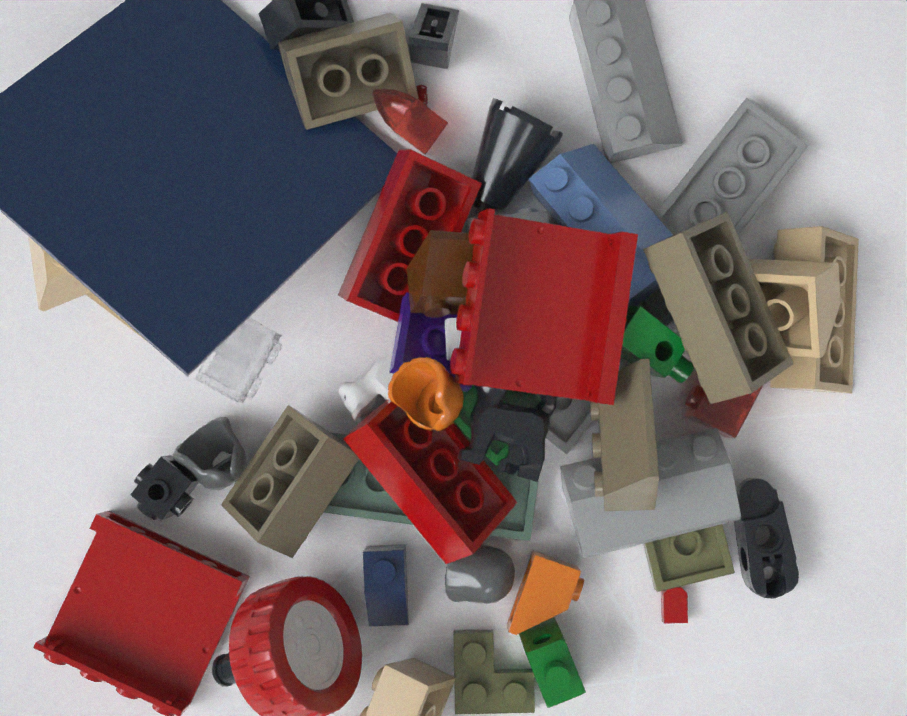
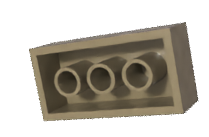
M728 211L643 249L649 268L657 280L665 299L666 307L673 317L682 338V344L690 356L697 372L699 383L704 389L710 404L751 394L793 365Z

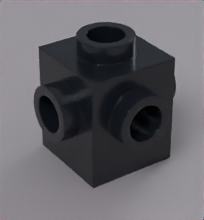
M172 455L161 456L154 466L149 463L140 471L134 480L137 487L130 495L139 502L136 506L144 515L153 520L157 518L164 520L173 515L179 517L184 513L194 499L190 496V493L199 482L182 464L174 460Z

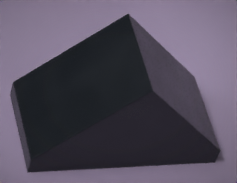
M421 3L408 40L411 63L448 69L459 10Z

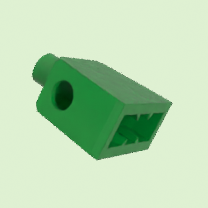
M628 306L621 357L631 364L640 359H649L652 376L666 378L669 375L678 383L686 381L693 372L694 365L682 355L685 351L682 338L641 306Z
M555 617L519 633L524 651L547 708L586 693ZM550 637L548 641L542 644H535L541 639Z

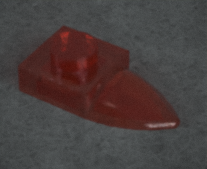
M374 89L372 92L377 110L385 123L395 134L423 155H426L448 122L407 93L394 89Z

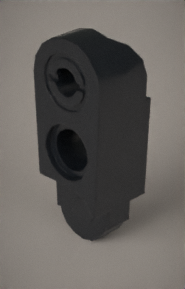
M748 478L743 480L736 489L741 519L734 521L741 575L745 585L753 593L763 598L775 599L792 591L797 585L799 578L797 558L783 501L779 500L777 490L763 479ZM767 525L770 530V537L765 544L758 545L755 540V534L761 526ZM770 566L773 569L772 576L765 580L763 569Z

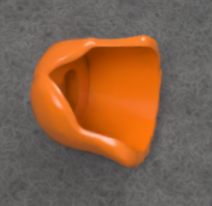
M429 357L412 359L410 362H404L399 367V370L393 374L388 385L389 399L403 409L415 425L426 430L441 431L450 426L458 418L464 401L461 385L455 383V378L440 362Z

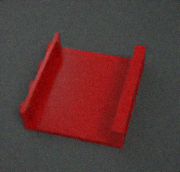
M486 209L479 212L478 218L473 219L469 229V243L474 244L472 261L466 262L463 271L462 284L463 287L468 289L465 305H460L456 320V328L458 331H461L459 348H454L450 362V371H452L451 374H455V383L614 405L638 234L628 232L607 234L496 215L495 209Z
M111 511L98 513L95 515L89 528L96 532L94 539L48 636L35 642L33 648L43 652L44 658L51 663L58 665L68 664L79 669L80 675L85 679L93 682H107L117 687V693L126 698H141L153 704L152 708L162 715L181 716L191 705L250 576Z

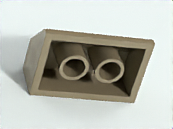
M392 13L278 42L287 79L306 130L418 99L403 21Z
M640 359L619 370L614 405L590 402L591 421H599L600 432L592 433L593 458H601L602 471H594L595 497H603L604 511L655 510L659 467L649 359Z
M288 405L221 506L257 543L293 558L347 476L351 473L359 458L341 439Z

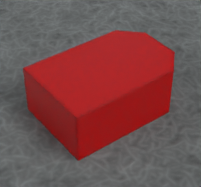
M682 587L661 591V615L664 624L688 623V595Z

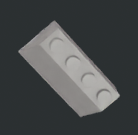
M645 0L573 1L569 21L604 155L610 163H615L682 146V138Z
M714 428L656 443L659 482L655 510L604 511L603 497H595L594 471H602L601 458H592L560 466L562 489L583 558L740 520L741 513L732 466L718 429Z

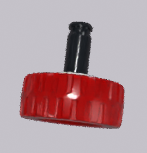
M297 576L270 584L251 593L238 608L231 625L229 653L219 655L214 660L212 665L213 678L222 687L237 684L246 702L260 716H327L344 707L351 699L361 675L362 644L356 620L340 593L323 580L311 576Z

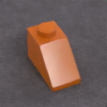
M532 550L507 622L508 632L517 635L567 611L571 600L577 602L584 584V579L579 577L581 570L576 565Z

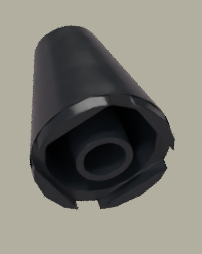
M493 98L489 106L472 179L482 183L473 205L483 211L496 208L504 211L529 178L559 144L563 136L561 131L555 130L550 135L553 128L551 125L514 106L511 109L506 106L503 110L499 109L503 101Z

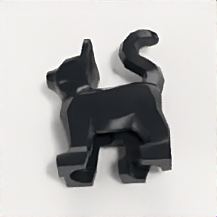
M474 385L477 399L470 415L471 441L468 447L461 448L458 459L480 465L493 440L508 444L509 450L506 458L499 460L497 471L514 475L518 471V477L538 482L545 459V439L550 426V417L556 409L557 396L539 394L541 402L537 407L530 408L505 403L503 398L508 390Z

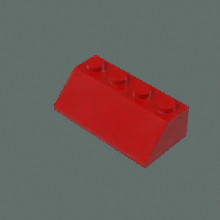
M411 149L399 150L338 296L350 303L398 322L402 298L407 292L409 293L407 267L430 230L462 231L482 183Z
M390 399L371 412L343 438L445 564L473 555L518 503L484 460L478 465L458 459L461 448L468 447L470 443L454 423L441 431L420 428L408 418L403 409Z

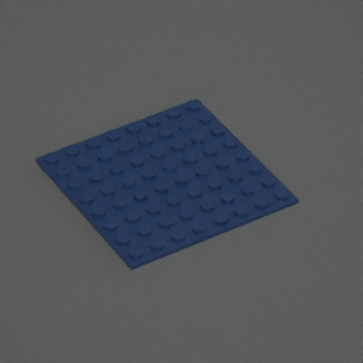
M125 0L0 93V212L187 377L383 189L397 156V152L355 116L306 130L287 79L281 52L270 49L268 41L221 0Z

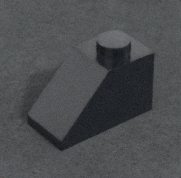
M272 0L258 13L270 49L280 50L278 42L354 22L347 0Z

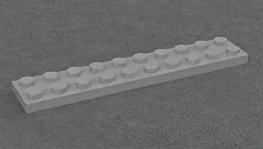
M746 98L659 207L655 215L674 235L728 211L735 230L739 235L809 145ZM660 288L637 305L644 308L665 326H668L673 320L671 313L666 307ZM621 357L619 370L631 363ZM557 397L556 409L550 417V426L546 439L565 454L569 453L593 422L591 421L590 401Z

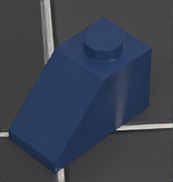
M406 544L366 546L363 551L364 594L369 626L409 625Z

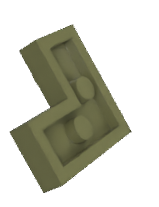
M453 630L454 677L456 678L454 682L455 714L535 713L534 673L532 669H494L493 630Z

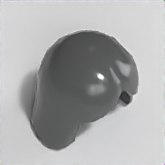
M219 417L203 425L177 446L172 454L174 460L182 464L200 484L211 490H222L229 487L239 479L246 468L245 451L234 434L227 417ZM221 452L231 454V456L213 467V461Z
M482 544L473 555L447 564L445 574L446 595L453 602L468 601L490 604L502 600L508 595L514 583L515 567L513 561L506 552L499 548Z

